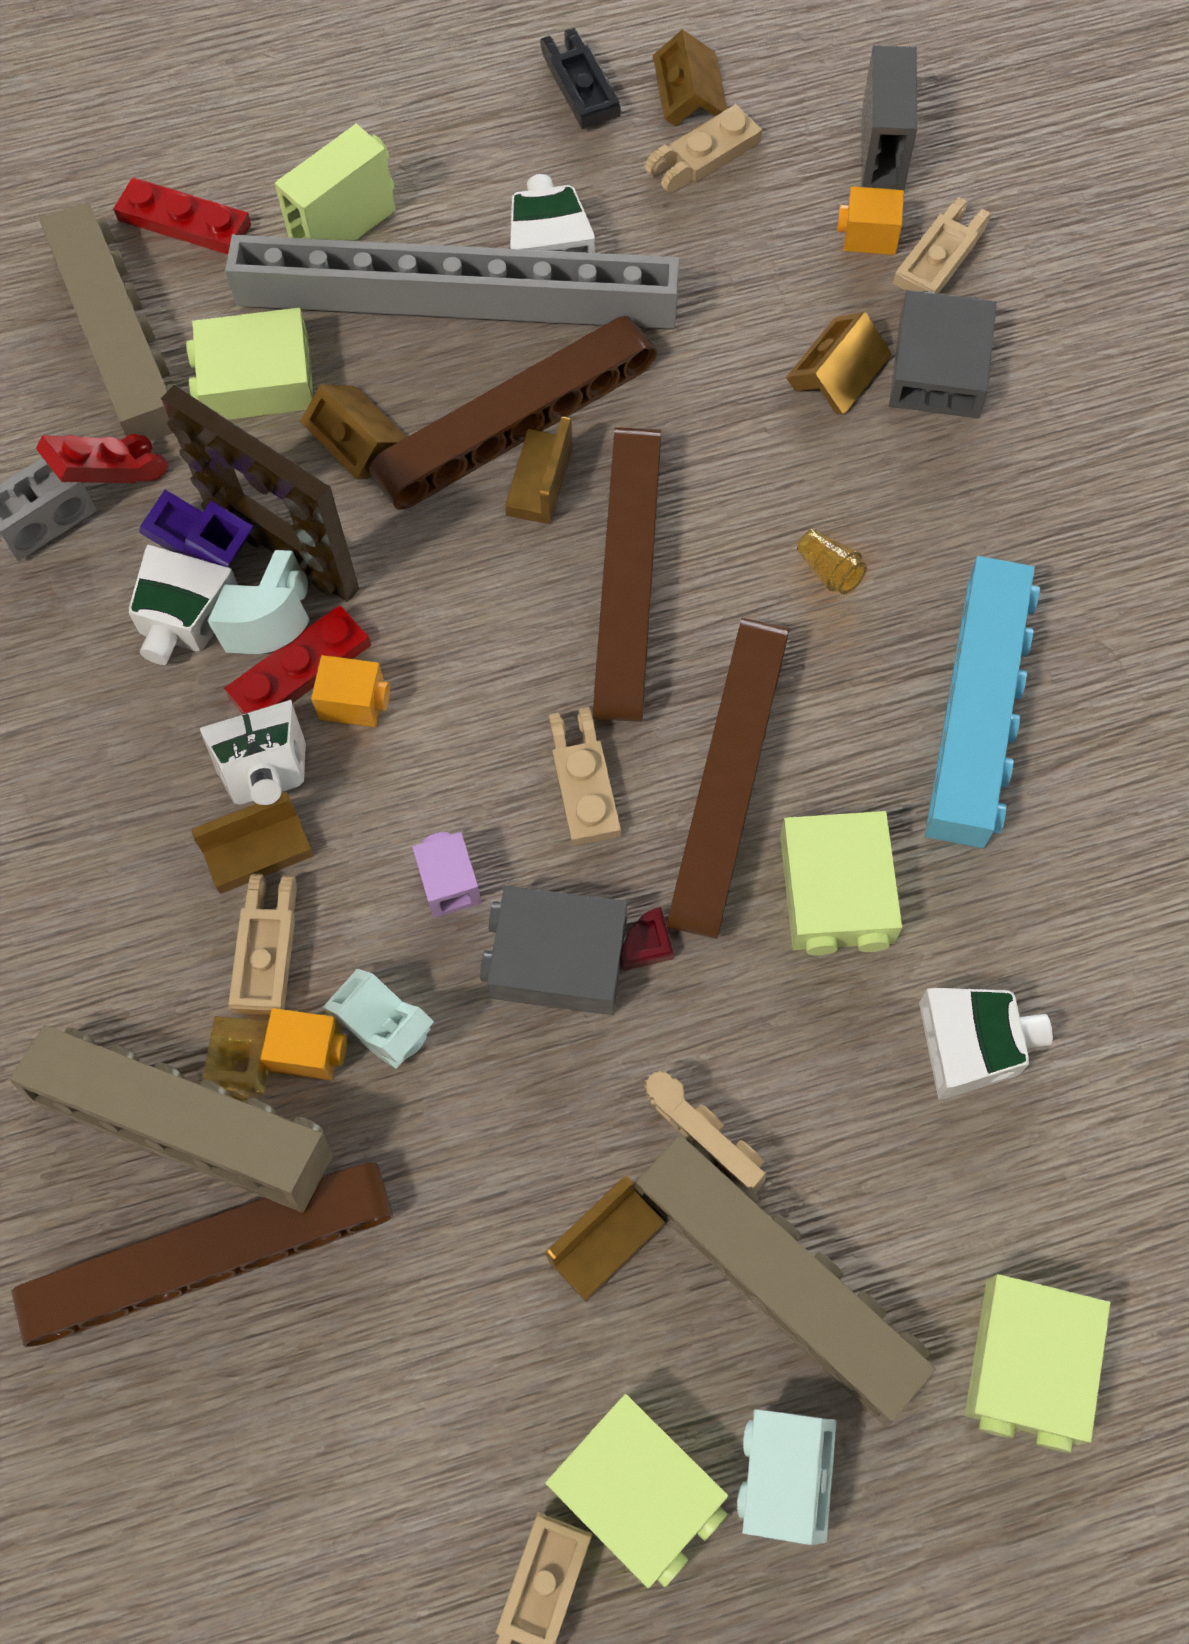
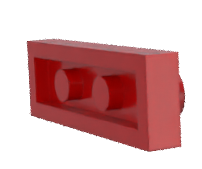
M134 177L131 178L113 208L117 221L227 255L232 235H246L251 226L250 217L246 211Z
M339 605L306 628L291 643L274 651L224 687V690L242 714L291 700L293 703L314 688L321 655L354 659L371 646L369 636L344 608Z

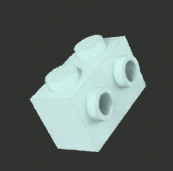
M754 1409L753 1421H748L743 1439L744 1454L746 1457H750L748 1480L741 1484L737 1502L738 1515L744 1519L742 1534L807 1545L827 1543L837 1420Z

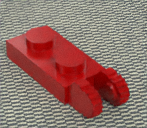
M130 434L122 440L109 436L98 438L78 437L75 435H42L36 446L39 454L61 482L135 483L136 481H156V479L164 475L168 468V463L161 454L158 455L156 453L154 455L151 453L153 444L142 434L140 436L138 434Z

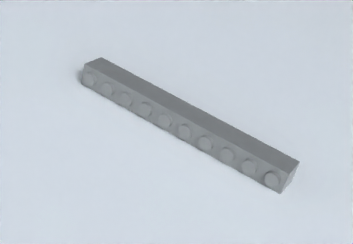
M232 235L225 272L236 306L285 309L300 307L304 310L605 325L618 317L628 316L638 327L675 329L679 257Z

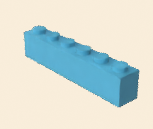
M982 556L976 557L967 584L925 837L984 849L993 833L1000 834L1006 815V804L998 803L1001 787H1008L1013 769V759L1006 758L1008 743L1014 744L1020 723V714L1012 713L1014 699L1021 700L1027 678V671L1019 670L1021 656H1028L1033 638V628L1026 627L1027 614L1034 615L1040 592L1039 586L1032 585L1035 566Z

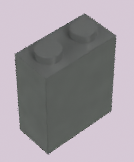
M873 45L862 106L861 187L905 190L917 133V47Z
M906 290L899 319L889 407L979 418L988 392L997 301L983 300L976 297L935 294L929 291Z
M504 885L501 902L493 901L490 910L489 932L496 933L493 951L484 950L480 970V981L487 982L490 998L613 1015L627 923V901Z

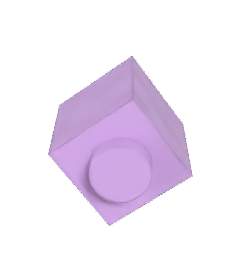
M448 832L435 833L423 839L421 844L412 846L433 918L482 904L477 881L461 832L452 835Z

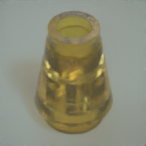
M815 529L806 532L797 544V552L802 555L829 591L847 594L859 585L866 574L867 565L862 561L861 553L819 533Z

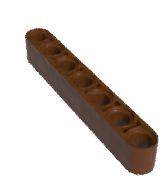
M618 317L385 449L374 458L369 467V472L396 509L410 508L523 443L528 429L542 432L558 423L562 416H570L641 375L655 361L657 349L630 317Z
M615 427L593 719L643 721L661 430Z
M741 618L671 903L667 928L718 939L790 627Z
M361 1164L322 1177L304 1213L263 1198L20 1284L13 1288L11 1293L23 1346L35 1347L66 1338L389 1221L394 1215L378 1164Z

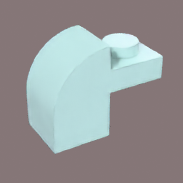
M275 550L259 586L224 584L207 622L226 653L264 654L278 650L295 640L308 625L310 619L300 602L307 594L308 581L293 552Z
M356 969L322 1007L328 1014L335 1017L336 1021L354 1038L395 1069L406 1058L415 1054L422 1047L427 1038V1033L431 1030L429 1027L434 1023L419 1007L402 1002L373 973Z

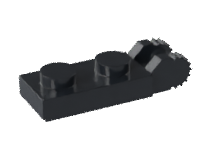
M575 28L564 31V41L568 51L560 53L550 35L540 39L543 57L581 129L620 117V102L590 47L588 44L584 45Z

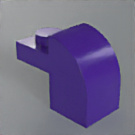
M165 489L141 524L139 533L169 551L229 568L249 538L253 526L212 501L209 502L202 512Z

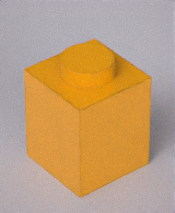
M851 186L848 205H839L837 232L844 233L843 251L896 255L902 227L904 190Z
M321 655L311 700L319 720L376 728L379 711H386L389 705L390 683L384 681L378 662Z
M272 1008L260 1060L273 1073L332 1081L335 1066H342L347 1050V1035L342 1034V1029L333 1016Z

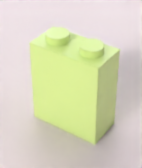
M355 124L275 182L289 238L356 241L396 211L393 196L394 183L390 177L387 161L389 153L379 137L376 135L370 136L359 125Z
M300 307L192 321L194 340H187L186 342L190 366L196 369V377L189 378V389L192 397L228 420L307 409L314 394L308 334Z
M878 811L784 818L780 841L793 950H806L809 955L821 956L836 952L838 947L858 946V950L862 952H877L887 949L890 946L889 944H895L902 929L887 812Z
M996 1274L987 1280L964 1416L980 1420V1431L1014 1438V1432L1017 1429L1036 1434V1445L1060 1452L1071 1453L1072 1444L1091 1443L1111 1302Z
M626 1393L545 1482L648 1589L656 1580L666 1587L688 1561L681 1552L696 1533L705 1541L728 1515L720 1506L728 1495Z

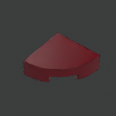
M661 907L654 908L643 914L626 936L622 949L623 971L673 960L674 953Z

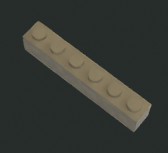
M89 202L40 218L39 221L125 435L138 434L140 436L142 434L151 442L173 434L167 425L169 417L161 398L175 384L172 383L165 386L162 377L168 376L170 373L160 348L153 351L149 348L148 344L156 341L146 315L137 317L134 310L142 308L132 281L123 284L121 277L129 274L119 250L109 251L107 245L115 243L106 218L96 219Z
M44 1025L9 1079L28 1102L301 1213H304L334 1156L323 1135L324 1130L306 1118L295 1117L292 1122L277 1116V1112L272 1107L260 1100L248 1098L246 1103L231 1098L228 1091L211 1081L202 1080L199 1085L187 1081L178 1070L167 1064L156 1062L154 1067L139 1062V1058L129 1050L118 1045H111L109 1049L95 1045L94 1040L88 1035L71 1027H67L65 1032Z
M680 1134L635 1182V1191L660 1217L883 1425L892 1423L936 1370L926 1360L930 1355L928 1349L909 1332L903 1331L899 1335L883 1320L886 1316L885 1310L871 1296L863 1291H860L856 1296L840 1281L843 1273L832 1260L820 1252L815 1256L809 1253L797 1242L801 1235L788 1220L779 1214H775L771 1218L756 1204L759 1196L752 1188L748 1189L735 1177L730 1180L715 1166L717 1160L695 1140L689 1143Z

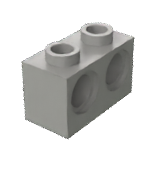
M43 458L0 484V538L17 561H20L97 512L83 483L61 482Z

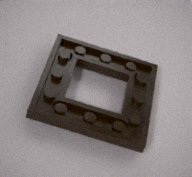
M173 385L163 395L161 400L169 417L167 425L180 444L179 454L188 464L192 473L190 480L202 497L203 502L201 506L203 510L212 501L252 525L250 536L246 542L254 547H258L261 544L270 550L272 554H274L275 550L292 551L302 571L309 576V580L319 591L329 596L334 593L348 602L359 590L331 487L176 385ZM235 469L244 474L249 484L260 493L266 495L271 492L282 499L285 506L289 509L293 525L244 494Z

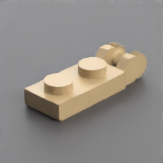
M735 104L671 144H664L659 147L657 151H654L647 157L648 159L644 165L646 167L645 170L652 176H657L667 171L662 178L661 186L668 193H673L691 182H698L758 145L762 140V129Z
M960 197L956 198L944 215L940 213L898 268L893 284L905 291H929L939 294L985 231L991 218V213L983 209L980 210L968 227L958 222L963 218L968 202Z
M589 707L578 709L579 715L577 716L584 744L569 747L566 746L565 725L560 717V713L548 715L555 748L552 750L553 761L572 846L621 837L620 823L601 740L597 741L595 727Z
M250 875L245 908H241L228 1004L229 1010L232 1013L270 1015L272 1008L285 1010L295 925L294 911L297 884L294 876L283 875L278 888L277 910L263 909L266 896L264 875Z
M659 1070L657 1073L653 1072L651 1076L648 1075L649 1078L645 1080L646 1086L644 1088L647 1090L646 1096L649 1097L647 1100L651 1102V1107L655 1106L656 1111L690 1143L695 1140L717 1160L715 1166L732 1180L735 1177L748 1189L752 1188L757 1192L765 1183L766 1173L760 1169L764 1164V1160L759 1154L742 1140L736 1145L730 1142L719 1132L724 1126L723 1123L707 1107L699 1104L694 1109L685 1101L683 1084L676 1078L672 1079V1074L669 1075L666 1071L661 1072Z
M539 1512L537 1513L495 1632L499 1634L496 1644H512L513 1640L521 1644H556L593 1535L592 1533Z

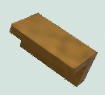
M682 29L653 54L663 115L666 121L677 126L700 106L714 116L727 110L717 55L712 49Z
M866 312L836 316L785 378L794 391L819 388L835 413L844 414L890 358L891 351Z
M320 384L300 420L355 479H368L371 475L369 467L374 458L385 449L407 437L356 386Z
M561 417L557 434L531 429L527 430L505 504L506 516L551 525L573 449L571 418Z
M287 792L281 793L280 798L272 804L260 805L255 803L191 830L195 842L204 855L215 887L220 894L249 883L251 874L266 876L314 856L298 814Z
M625 1175L569 1228L545 1254L548 1262L587 1302L665 1226V1222L634 1190V1182Z

